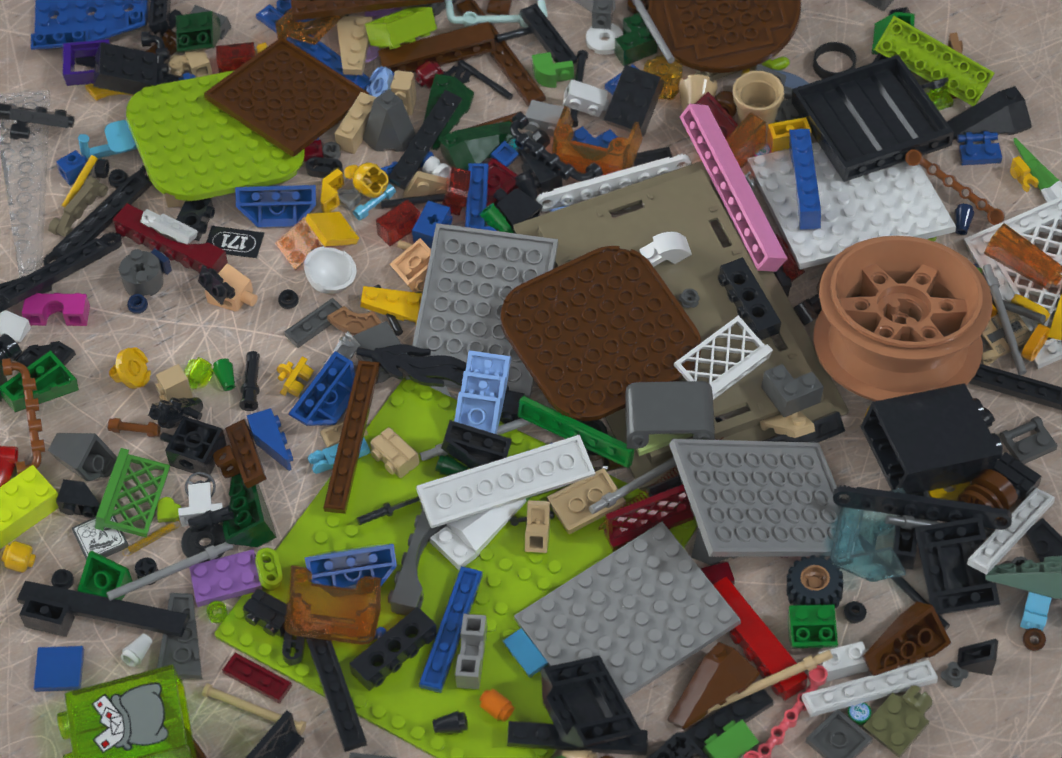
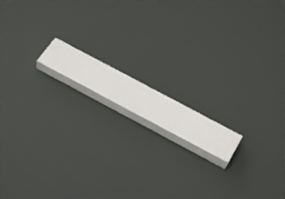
M1035 488L1011 513V526L1003 530L996 529L968 558L967 565L987 575L1054 503L1055 497Z
M929 660L876 676L870 675L804 693L801 699L810 717L890 696L892 692L894 694L904 692L913 685L922 687L937 683L938 677Z

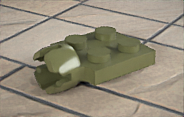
M916 685L911 686L902 696H897L892 692L863 725V729L899 758L929 725V720L925 718L924 714L932 706V698L927 692L921 694V688Z

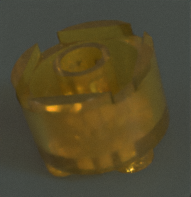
M657 55L651 61L649 59L644 65V71L660 76L665 81L659 99H675L679 93V81L682 78L681 64L677 62L676 58L673 63L669 64L664 55Z

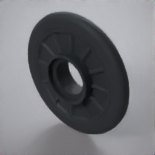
M217 523L215 527L211 528L208 526L195 532H191V525L182 536L181 548L185 556L189 558L205 551V548L214 545L215 547L226 542L222 525ZM203 538L211 539L210 544L206 546L200 545L199 542ZM225 552L219 554L215 559L220 558Z

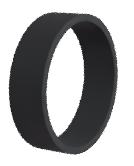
M829 42L821 45L815 51L813 68L816 74L823 79L855 69L856 54L846 44ZM837 51L846 54L852 60L853 65L842 72H830L819 66L817 58L823 53Z

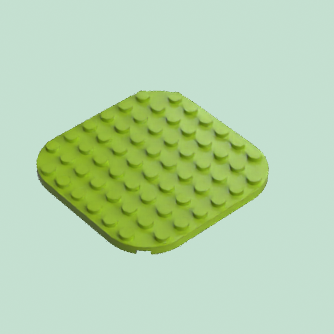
M234 71L144 87L131 97L126 107L128 127L152 184L164 195L168 193L175 196V199L202 200L236 193L235 187L270 186L283 183L297 175V171L304 164L305 151L303 149L296 156H290L204 99V93Z

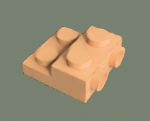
M421 238L390 263V266L415 293L421 292L424 289L431 249Z

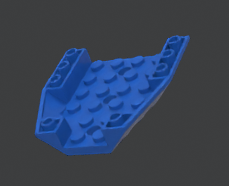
M35 0V34H31V50L63 47V43L104 40L148 25V0ZM90 12H95L94 15H88Z

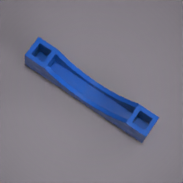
M810 129L790 130L789 149L795 174L800 230L821 229V206Z

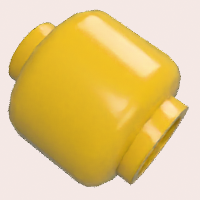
M13 541L10 545L7 544L5 546L1 561L4 562L5 568L24 573L28 567H33L36 555L32 554V546Z

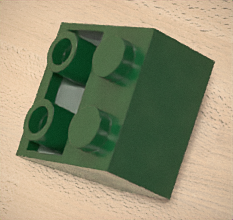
M213 11L177 15V52L215 48L220 39V18Z

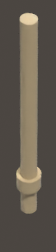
M829 649L816 656L810 655L803 658L804 661L751 684L740 694L737 692L726 698L727 702L720 706L718 703L709 709L708 713L807 669L811 671L817 668V665L832 659L833 655Z

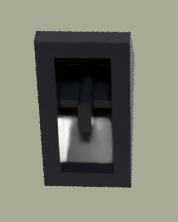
M992 639L960 647L957 659L958 667L966 669L968 672L992 676L997 659L998 640Z

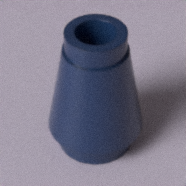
M959 204L954 210L955 233L966 235L975 212L971 205Z

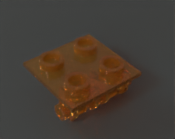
M305 216L275 243L295 271L304 264L307 255L311 251L324 246L305 221Z

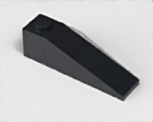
M1016 86L993 94L947 121L954 131L953 140H957V135H963L965 132L980 134L983 131H990V133L1015 135L1032 128L1026 101Z

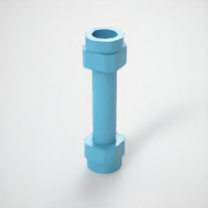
M388 183L386 190L380 197L372 198L365 205L360 204L353 211L354 216L358 220H362L385 198L390 199L396 193L393 185Z

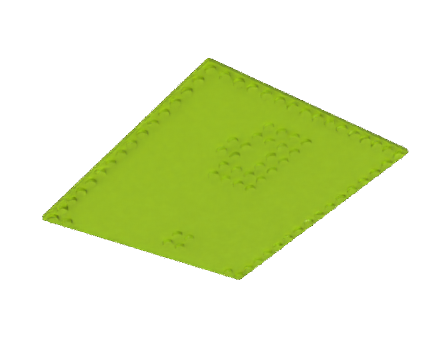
M404 377L366 428L368 435L364 436L369 446L370 454L358 459L346 514L324 512L323 507L330 482L329 478L276 549L283 574L281 585L273 590L262 586V591L295 608L297 615L295 622L304 626L305 634L327 628L355 710L361 718L435 758H552L556 751L555 749L507 746L509 721L554 723L543 704L541 670L529 678L504 645L503 640L521 629L515 621L514 615L615 552L612 551L604 534L606 516L568 534L555 514V517L550 519L547 553L525 552L527 521L519 522L518 525L512 526L509 520L476 559L465 566L483 572L469 613L473 615H486L487 635L480 689L457 688L455 673L457 658L461 652V639L441 693L419 687V682L435 639L430 644H425L420 648L415 657L408 658L402 663L401 668L397 672L389 674L379 687H374L370 691L351 674L349 663L377 641L376 638L358 643L357 637L374 633L378 627H383L386 631H389L406 617L391 611L388 596L390 591L395 589L397 571L402 569L401 560L403 553L408 552L409 536L411 533L414 534L416 529L414 527L416 516L421 515V501L394 510L393 515L390 517L385 515L362 525L358 524L357 517L382 508L384 503L388 502L392 506L418 496L416 490L418 485L446 477L439 475V472L435 471L439 456L422 461L420 453L433 449L435 445L443 443L449 421L455 420L458 400L429 386L421 385L413 380H406V377ZM388 427L412 447L419 456L418 466L410 470L402 478H399L395 473L393 475L386 470L385 464L381 460L376 461L371 455V440L381 435ZM517 429L500 434V436L512 439L507 457L548 445ZM448 454V456L452 457L453 459H455V460L458 461L459 463L463 464L462 462H460L459 460H457L456 458H454L453 456H451L450 454ZM609 475L618 489L628 484ZM569 485L532 496L529 500L547 501L548 496ZM637 488L623 497L626 501V505L623 507L649 498V494ZM528 501L514 516L517 518L527 517ZM695 516L694 520L669 529L683 548H685L698 527ZM429 541L420 556L418 580L423 588L424 596L421 610L436 624L438 632L460 570ZM394 543L397 566L378 591L333 598L308 580L305 557L333 551ZM253 593L242 595L215 631V637L325 697L306 640L302 661L296 665L287 664L283 660L282 653L284 637L281 638L276 634L275 636H270L260 625L253 626L245 620L243 606ZM294 631L292 635L293 640H296L298 631ZM410 634V635L407 636V637L413 638V637H415V636H417V635H416V634ZM292 648L290 656H294L296 653L295 648ZM394 648L391 652H397L400 649ZM378 662L373 666H381L383 663ZM486 690H497L512 702L511 705L515 707L512 715L505 722L496 720L480 707L481 702L479 699ZM458 710L459 712L466 713L468 730L463 731V733L434 732L433 719Z

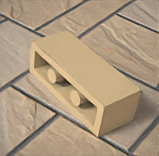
M363 92L359 94L335 132V140L340 146V150L351 154L356 153L363 141L373 101L377 97Z

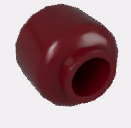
M428 60L416 69L417 77L415 80L421 88L425 86L427 89H431L435 74L442 75L444 72L436 61Z

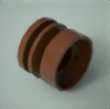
M983 469L972 480L971 484L966 486L964 491L958 495L957 501L988 505L991 508H1006L1008 511L1015 504L1018 496L1012 483L1006 477L994 470Z

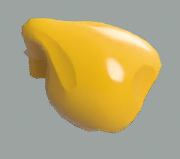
M367 162L360 166L349 165L344 169V177L353 179L354 188L369 198L380 197L388 186V175L377 164Z

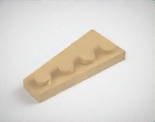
M335 16L343 74L363 75L369 46L365 24L373 21V17Z

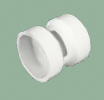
M432 156L425 162L423 172L447 178L450 173V167L445 163H440L438 158Z

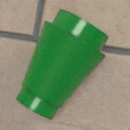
M219 359L213 364V372L224 391L233 390L236 387L233 364L229 359Z

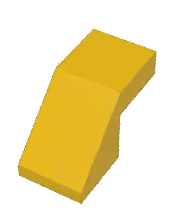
M338 168L322 180L320 201L322 213L331 212L340 205L337 190L345 184L343 172Z

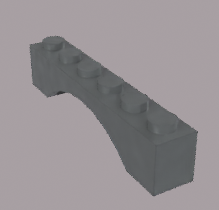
M422 503L421 515H417L415 519V532L409 536L408 552H404L402 556V569L397 571L395 576V589L391 590L388 596L391 611L405 616L416 607L421 609L424 601L423 588L418 580L420 556L430 541V537L447 526V524L431 529Z

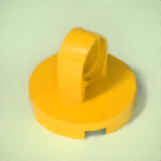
M137 347L123 349L117 354L116 364L110 369L109 376L116 383L123 382L128 388L137 389L145 386L150 380L151 370L147 371L146 365L149 361L145 354Z

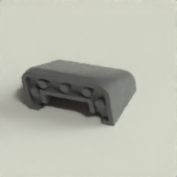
M705 381L635 382L628 385L625 391L627 449L645 447L649 442V434H693V439L715 440L712 386Z

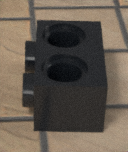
M212 199L185 201L176 218L177 221L198 231L197 237L194 240L200 241L202 235L207 231L209 220L214 217L215 207H213Z

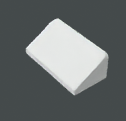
M7 310L0 312V335L5 333L20 343L31 329L28 319Z

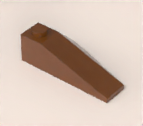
M718 642L703 658L668 717V722L685 730L708 715V710L718 703L720 706L727 702L726 698L737 692L740 694L745 691L760 675L759 671L735 648Z

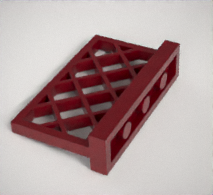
M684 485L605 514L606 529H604V534L612 551H615L660 522H663L668 529H672L694 520L691 504Z

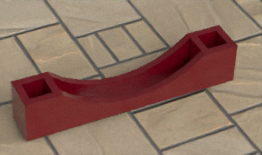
M128 203L113 219L115 231L122 237L126 236L136 244L148 247L151 251L157 249L168 257L169 260H175L185 268H191L199 274L202 265L215 269L219 273L228 263L225 250L211 243L187 245L162 236L152 227H147L141 223L143 211Z

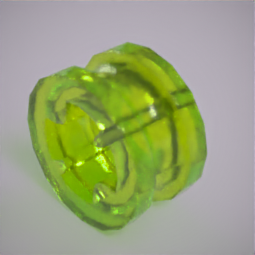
M213 601L207 606L208 618L212 623H222L228 615L226 605L222 601ZM219 609H221V614H213V611H218Z

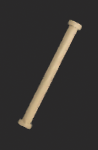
M209 683L205 685L202 691V696L206 698L210 696L275 723L282 716L217 690ZM294 720L297 734L302 735L306 728V722Z

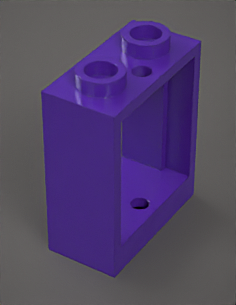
M109 39L63 43V77L67 86L94 84V70L75 72V58L95 56L100 43L110 44Z

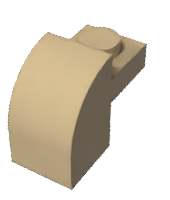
M528 500L525 552L547 553L550 532V501Z

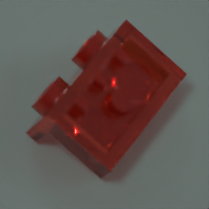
M776 234L787 257V260L782 264L786 276H789L791 282H793L805 273V270L799 269L785 239Z

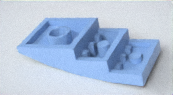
M469 350L466 371L463 373L461 392L458 394L455 422L497 434L508 382L511 356Z

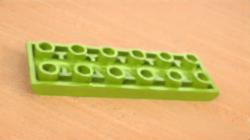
M893 16L874 49L887 58L899 55L910 71L929 82L948 77L949 81L941 88L971 106H975L995 74L993 71Z

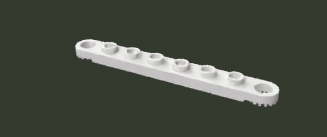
M678 154L672 158H663L556 188L551 192H542V194L537 196L536 201L543 206L542 211L546 212L550 211V209L569 206L691 165L692 163L688 155ZM685 162V164H683V166H682V165H681V167H680V166H677L679 163ZM545 200H550L549 203H542Z

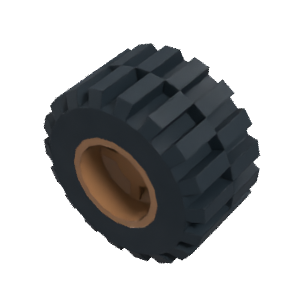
M815 555L810 556V558L803 556L801 561L796 560L793 563V567L790 566L787 574V596L789 603H793V605H835V608H837L839 601L842 600L844 581L843 573L840 571L838 564L833 565L832 559L825 560V556L822 555L819 558L815 557Z

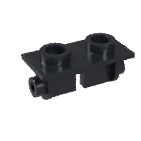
M202 265L198 283L220 305L224 304L226 298L232 299L235 296V289L227 282L223 283L224 279L215 269Z

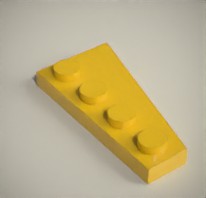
M363 286L360 307L383 315L388 313L394 315L398 320L404 321L406 319L417 324L423 293Z

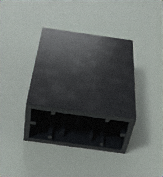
M965 383L874 401L860 426L891 491L897 493L916 494L971 482L983 469L992 470L1003 453L1002 442L999 436L995 433H990L984 421L982 403L979 399L972 398Z

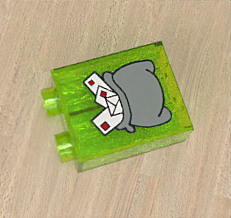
M173 664L64 693L67 711L58 713L57 721L62 738L64 740L71 739L72 752L63 754V758H196L185 687Z

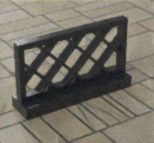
M286 710L246 758H291L305 742L304 738L297 734L292 713Z

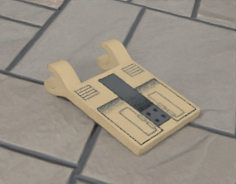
M1006 310L1017 345L1021 347L1027 343L1032 333L1019 314ZM997 314L990 318L985 331L982 333V336L992 349L982 354L981 361L986 366L993 363L997 358L1011 352L999 315Z

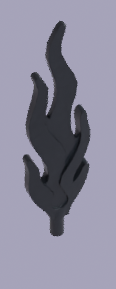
M407 344L375 348V350L358 347L356 355L372 358V362H379L380 367L392 377L402 380L404 373L413 381L426 386L444 387V381L428 377L447 379L462 386L463 374L454 369L466 371L467 365L466 362L452 356H429L431 355L430 349L418 348Z

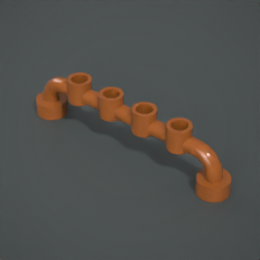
M910 150L907 152L905 160L909 165H921L927 170L929 175H935L943 181L946 187H952L956 190L961 198L970 200L978 210H984L988 213L987 219L991 224L997 225L1004 221L1005 214L1001 209L993 208L989 205L987 199L979 198L970 187H964L958 183L955 176L947 175L938 164L931 163L923 158L920 151ZM932 166L936 167L935 173L931 172ZM949 177L953 180L951 185L947 183ZM964 189H968V196L963 195ZM980 201L985 202L984 208L979 206Z
M7 358L2 359L4 376L13 375L12 371L14 370L19 371L22 375L33 461L28 465H25V461L16 462L18 475L31 465H34L36 469L39 468L42 459L41 452H45L44 439L39 440L38 432L42 431L41 419H36L35 411H40L38 398H33V391L37 390L35 378L30 377L29 370L25 365L19 362H11V359Z

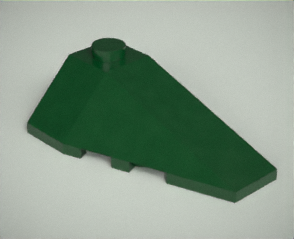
M506 121L455 130L438 138L442 156L458 175L462 177L468 174V163H482L487 157L491 158V153L504 141L508 143L514 138L510 132L512 123Z
M241 473L233 476L229 490V506L232 508L230 512L233 511L234 519L223 521L222 526L227 544L259 547L277 538L259 484L247 489Z

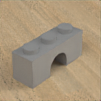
M463 614L461 652L457 658L455 673L457 688L480 689L487 635L486 615Z

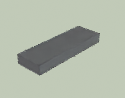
M331 298L284 332L285 336L297 348L301 347L332 325L327 320V316L342 306L334 298Z

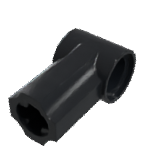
M819 293L793 307L803 326L818 318L822 310Z

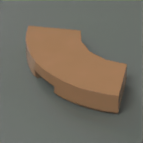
M345 306L327 316V320L334 327L345 333L349 331L352 335L382 323L374 311L358 314L350 311Z

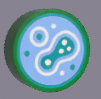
M865 702L849 706L847 716L855 724L861 726L870 719L871 708Z

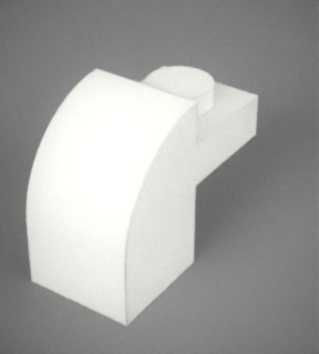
M678 232L658 234L653 237L654 241L640 249L641 254L649 260L653 267L665 260L676 264L692 255L686 237Z

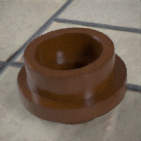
M1038 628L1028 629L1023 635V644L1028 650H1041L1046 643L1045 634ZM1036 636L1038 643H1031L1030 637Z

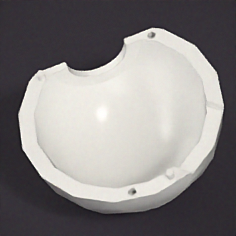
M324 246L315 248L307 255L304 262L305 275L309 283L320 293L336 294L343 292L352 284L356 276V264L352 257L345 251L335 248H326Z

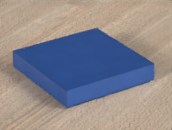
M38 647L34 680L35 692L81 690L84 647Z

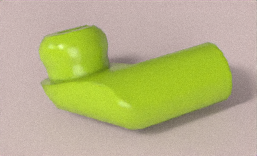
M779 57L774 60L769 59L763 62L762 65L773 70H783L789 66L790 60L787 57Z

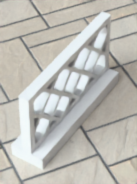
M737 316L677 360L674 366L687 381H697V376L709 378L714 400L769 359L773 350L768 344L764 345L746 323ZM737 323L743 330L742 335L731 334V327ZM718 337L727 338L726 347L715 346V339ZM730 339L742 340L741 349L730 348ZM745 341L754 342L758 348L754 351L744 350ZM701 349L711 350V358H699V351ZM714 351L726 352L725 361L714 360ZM729 353L741 354L740 361L738 363L729 362ZM685 361L695 362V370L688 371L681 364ZM698 362L710 364L709 373L698 372ZM713 364L725 366V372L722 375L713 374Z

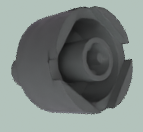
M135 249L120 263V276L123 286L129 295L140 294L145 296L150 294L152 296L162 288L164 283L159 259L154 254Z

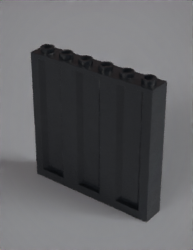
M899 55L792 89L793 106L801 118H807L813 136L844 182L905 162V156L910 150H918L922 155H926L952 146L954 131Z

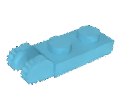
M364 437L359 458L370 454L369 446ZM338 444L327 447L323 451L317 450L308 455V461L314 464L312 467L314 473L319 474L333 469Z

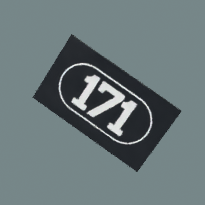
M211 226L206 243H211L225 250L226 255L257 259L265 232Z

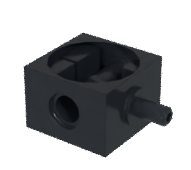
M185 416L182 418L174 435L164 432L160 435L161 441L169 443L165 449L169 465L190 473L206 472L210 475L216 465L213 454L227 445L223 428ZM197 474V475H199V476H202V477H205V478H209V477L206 476V475Z

